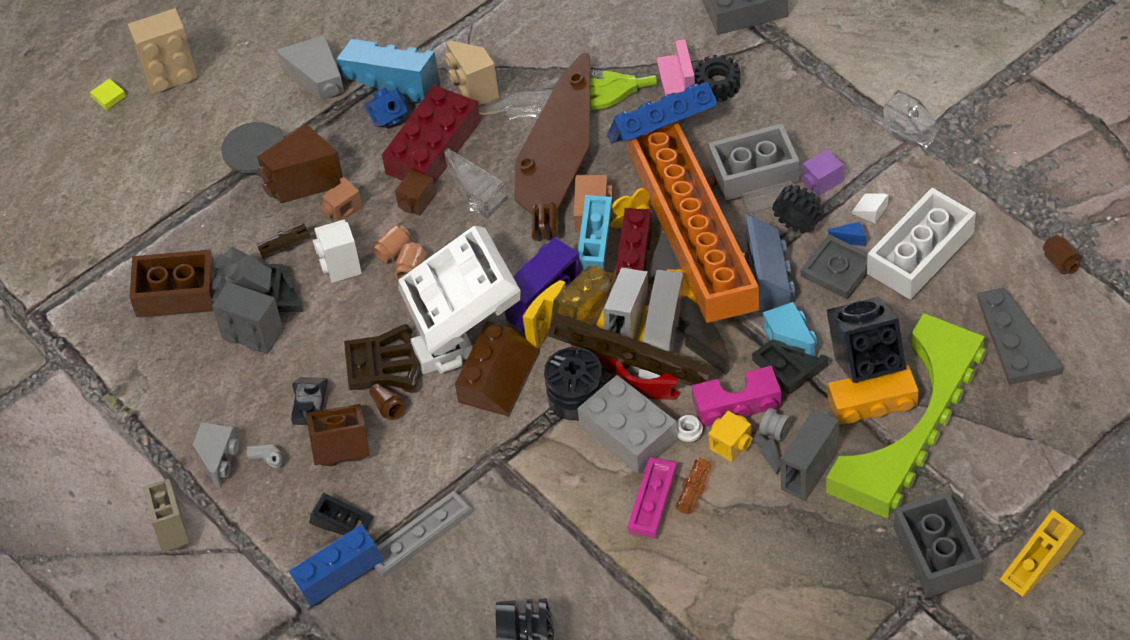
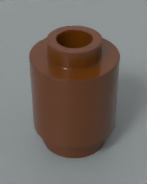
M1055 235L1044 243L1043 251L1045 252V257L1061 274H1072L1079 269L1082 256L1065 238Z

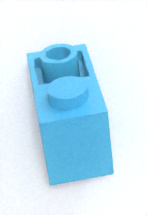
M793 302L763 312V329L769 340L774 339L784 342L788 346L803 348L806 354L815 356V347L818 346L816 335L813 331L809 332L804 313L798 311Z

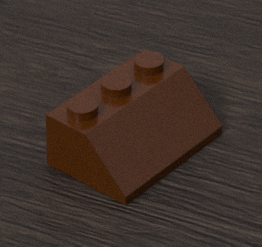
M486 321L455 382L458 403L509 417L539 355V350L512 327Z

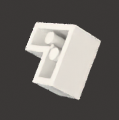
M345 219L314 228L317 239L312 240L316 254L321 258L319 262L323 274H329L331 283L362 274L355 241L349 224L345 222Z

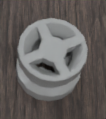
M769 408L762 418L759 432L765 436L770 434L774 436L775 440L781 442L790 429L792 417L788 414L780 415L775 409Z

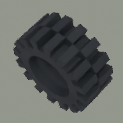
M713 55V59L707 56L704 58L705 62L700 60L698 66L695 67V84L700 85L708 82L717 102L718 98L726 101L727 96L732 98L734 93H738L740 87V67H738L737 62L733 63V58L729 57L726 60V55H721V58ZM718 75L726 77L725 79L720 81H714L709 79L710 77Z
M793 185L785 186L773 203L772 211H775V217H780L778 219L780 223H786V228L792 227L794 232L800 230V233H809L815 228L824 214V205L820 204V198H814L815 193H808V189L805 187L800 189V185H795L794 187Z

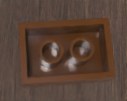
M211 249L132 256L130 301L136 317L213 311L212 283L215 279L216 268Z

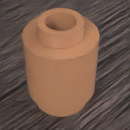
M394 225L375 242L376 245L372 250L383 263L394 261L399 256L402 246L411 243V234L403 226L398 227Z
M410 243L402 246L394 266V275L398 280L425 261L427 253L421 245Z

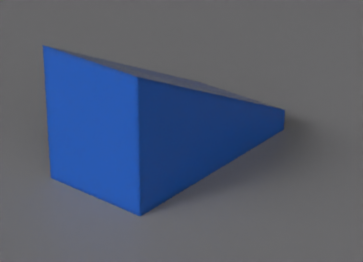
M860 221L828 229V234L848 244L866 247V235Z

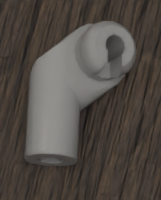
M273 444L247 446L248 460L263 459L272 468H278L284 463L283 453Z

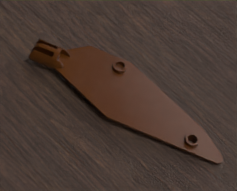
M588 53L580 54L559 78L515 161L514 200L532 214V239L534 241H540L541 235L544 240L550 239L551 233L553 237H558V210L590 149V55Z

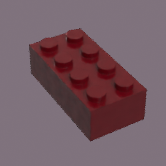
M434 85L382 153L385 174L403 181L409 171L414 170L432 177L435 184L480 123L478 101Z

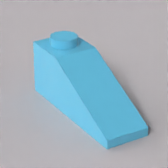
M585 195L578 246L581 276L584 279L604 280L612 197Z

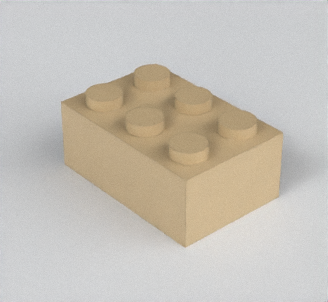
M176 8L128 24L142 73L151 94L198 79L184 27Z

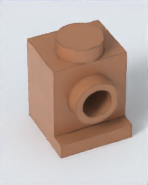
M345 177L339 179L340 184L330 189L322 196L324 203L320 205L323 214L327 218L331 217L336 222L348 218L363 208L359 190Z

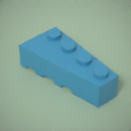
M351 39L336 59L340 76L345 79L354 80L368 87L380 90L383 88H387L388 91L396 89L397 92H401L404 98L411 102L421 103L434 85L440 86L435 51L427 50L425 53H419L417 48L408 47L405 51L398 50L396 45L388 44L385 48L380 47L376 42Z

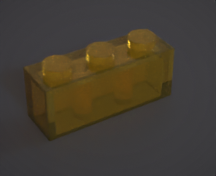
M588 266L554 298L551 320L556 312L588 323L605 306L611 292L613 274L597 266Z

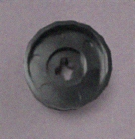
M567 347L551 355L545 364L544 379L547 400L551 410L563 419L579 421L577 408L604 386L602 365L599 358L590 350L582 347Z
M547 598L539 599V612H534L532 599L527 600L525 613L519 612L516 600L496 602L497 640H554L553 615L548 607Z

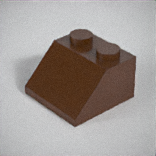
M361 404L306 413L314 465L330 466L337 461H358L366 456H370Z

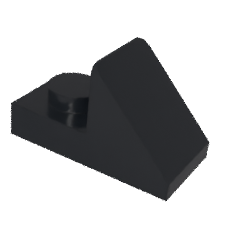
M299 377L292 383L295 393L291 415L293 425H308L306 413L323 409L328 382L327 378Z

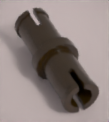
M303 223L284 233L279 231L277 236L256 243L262 259L283 249L285 251L290 250V246L311 237Z

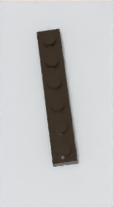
M555 312L551 320L548 337L582 347L591 352L660 376L668 373L678 378L680 383L689 386L708 381L711 366L700 361L691 360L674 352L665 351L648 343L625 337L622 334L610 332L594 324L584 323L568 315H561Z

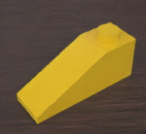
M1052 509L1000 580L1024 598L1068 554L1084 532Z

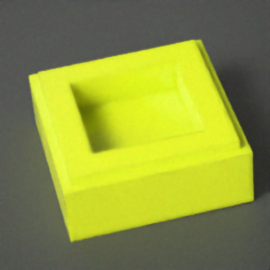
M111 79L106 80L90 92L91 97L105 110H108L126 97L124 90Z

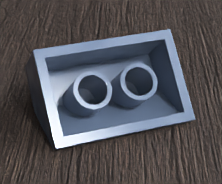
M746 216L749 264L759 286L758 312H765L790 303L791 297H795L793 281L788 282L787 277L791 276L789 260H784L783 255H787L785 239L780 240L778 229L753 216Z

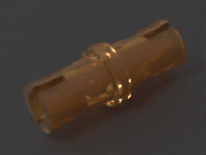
M702 458L695 459L689 476L682 483L683 490L675 505L679 512L684 514H691L693 512L698 496L704 492V482L709 470L712 468L709 461Z

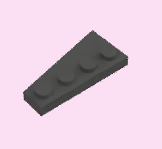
M1004 287L978 293L977 300L1009 385L1063 374L1061 363Z

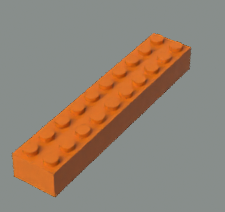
M676 122L628 141V154L644 188L650 193L649 199L706 323L758 311L759 286L679 123Z

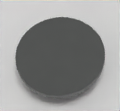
M264 122L246 123L236 127L225 137L221 147L222 156L225 163L235 171L257 173L260 167L257 156L284 138L282 133L271 124Z

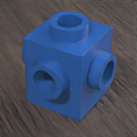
M383 88L373 94L374 99L364 104L375 127L383 126L386 123L391 126L401 121V115L408 112L405 107L407 103L401 92H397L396 89L388 91L387 88Z

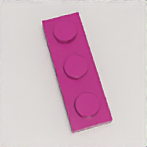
M649 457L627 526L628 533L656 539L677 470V462Z

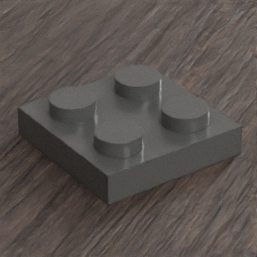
M828 234L802 267L801 277L847 299L867 273L868 253Z

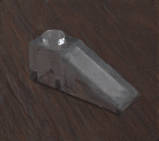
M449 148L444 150L447 169L469 209L473 213L481 214L488 219L508 200L506 183Z

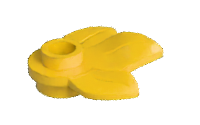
M639 188L631 197L622 196L618 198L611 207L616 217L610 226L613 228L622 227L625 208L651 209V203L648 201L650 198L649 191L645 188Z

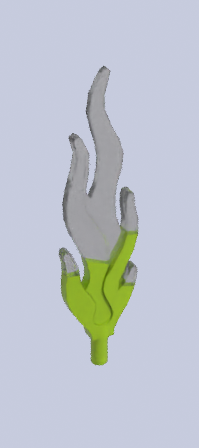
M592 71L590 73V110L611 107L629 95L638 92L637 88L657 85L656 76L635 78V75H624L612 71ZM559 78L542 82L543 90L548 91L517 92L491 106L479 107V113L481 115H494L516 106L538 104L537 106L514 108L506 113V119L510 120L516 117L527 116L539 117Z

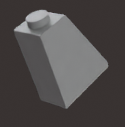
M324 35L277 49L282 70L320 100L344 93L340 73Z
M621 268L604 307L605 330L636 340L648 295L647 271Z

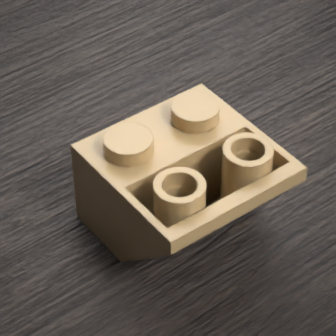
M455 41L446 42L447 53L445 54V59L450 67L447 73L453 85L457 84L459 94L478 101V106L499 98L495 64L484 47Z

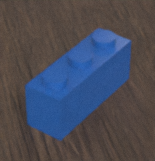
M361 524L288 572L312 607L384 561V558Z

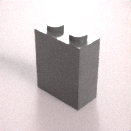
M813 409L780 458L781 490L804 501L808 499L838 453L839 420L830 413Z

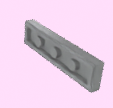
M452 491L378 545L377 548L384 561L374 566L373 569L384 579L471 515L472 508L455 491Z

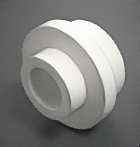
M685 415L677 421V437L680 440L692 442L699 439L702 435V423L695 416Z

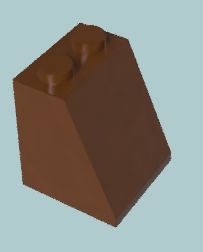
M304 124L257 156L260 166L258 171L264 181L262 187L269 197L276 198L280 203L329 191L340 184L339 179L343 177L338 152L307 124Z

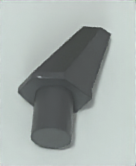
M757 434L753 439V443L761 448L760 453L778 475L781 471V459L776 441L772 437L768 440L761 434Z

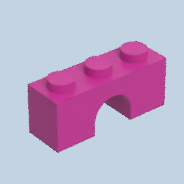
M772 366L745 372V389L739 393L724 391L718 379L691 385L692 402L703 427L712 426L716 419L722 418L727 411L746 418L749 415L766 412L769 408H781V390Z

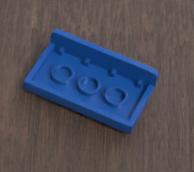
M708 82L700 85L693 84L685 88L683 92L678 94L670 93L662 97L660 101L655 103L647 102L639 106L635 111H625L616 115L607 133V137L611 144L622 139L628 142L714 108L717 101Z

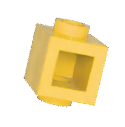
M727 411L722 418L716 419L711 427V431L708 433L709 449L730 462H733L741 451H746L753 439L751 436V424L748 420L730 411Z

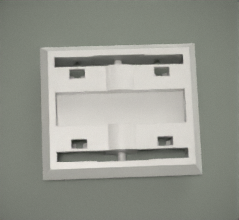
M473 226L398 280L399 291L428 352L434 355L445 354L464 340V333L492 313H495L497 316L520 300V288L488 231L478 226ZM482 254H485L491 268L488 270L478 259ZM492 274H495L498 279L495 282L491 276ZM420 299L423 300L429 312H426ZM431 318H432V320H433V322H434V325H433V326H432V324H431V322H430V320H429V319H431Z

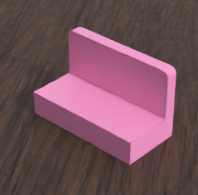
M685 39L675 41L676 55L657 58L665 96L670 93L678 94L683 92L688 86L695 84V76Z

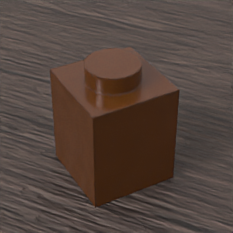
M410 170L395 190L398 207L407 213L411 212L420 216L436 195L433 178Z

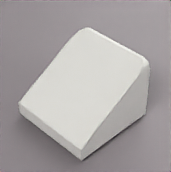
M864 194L853 209L852 214L876 224L888 207V195Z

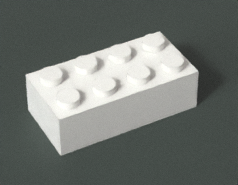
M931 188L868 253L867 274L911 300L973 235L976 213L936 189Z

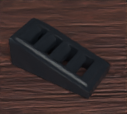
M322 493L310 514L309 523L344 536L354 529L353 526L357 520L362 521L361 524L367 531L374 516L326 493ZM325 510L330 511L328 516L324 514ZM336 513L341 514L338 521L333 519ZM346 517L351 518L348 525L343 524Z

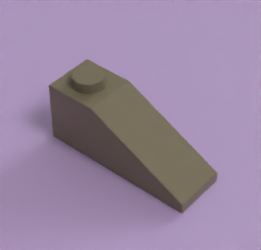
M170 478L143 487L152 525L161 551H175L182 548L183 545L189 544Z

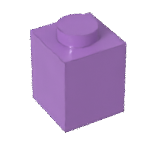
M827 149L803 163L802 181L808 189H812L820 196L844 182V164Z

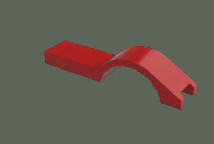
M594 353L599 358L603 367L617 373L620 378L647 399L676 400L680 396L679 391L671 388L677 386L679 383L678 378L668 373L652 379L637 378L625 370L623 362Z

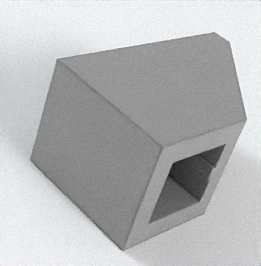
M201 422L193 442V447L199 463L216 488H221L224 478H227L230 473L232 456L238 452L239 440L236 439L233 427Z

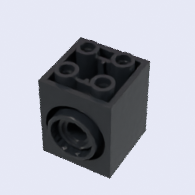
M880 297L826 310L835 361L853 383L906 370L898 317Z

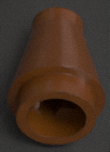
M381 383L371 387L369 394L383 418L396 420L403 415L405 404L401 396L387 389Z

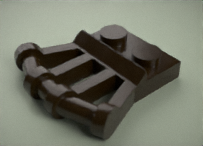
M403 324L380 336L344 341L350 391L371 388L377 383H381L383 386L402 388L409 393L417 391V379L421 371V364L411 344L413 336L411 335L412 330L409 325ZM396 340L404 342V344L386 346ZM405 355L409 357L408 359L382 362V359ZM409 371L407 377L387 374Z

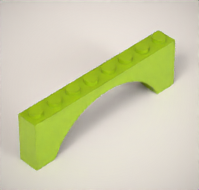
M923 313L912 332L911 349L924 364L931 381L932 397L925 414L908 434L883 449L862 455L839 456L826 477V493L889 519L893 510L901 506L905 489L912 487L916 477V469L924 466L928 456V448L936 445L940 435V427L942 425L946 426L952 414L951 408L954 404H959L963 396L965 383L968 385L971 383L975 374L974 368L976 364L983 362L987 349L983 348L984 336Z

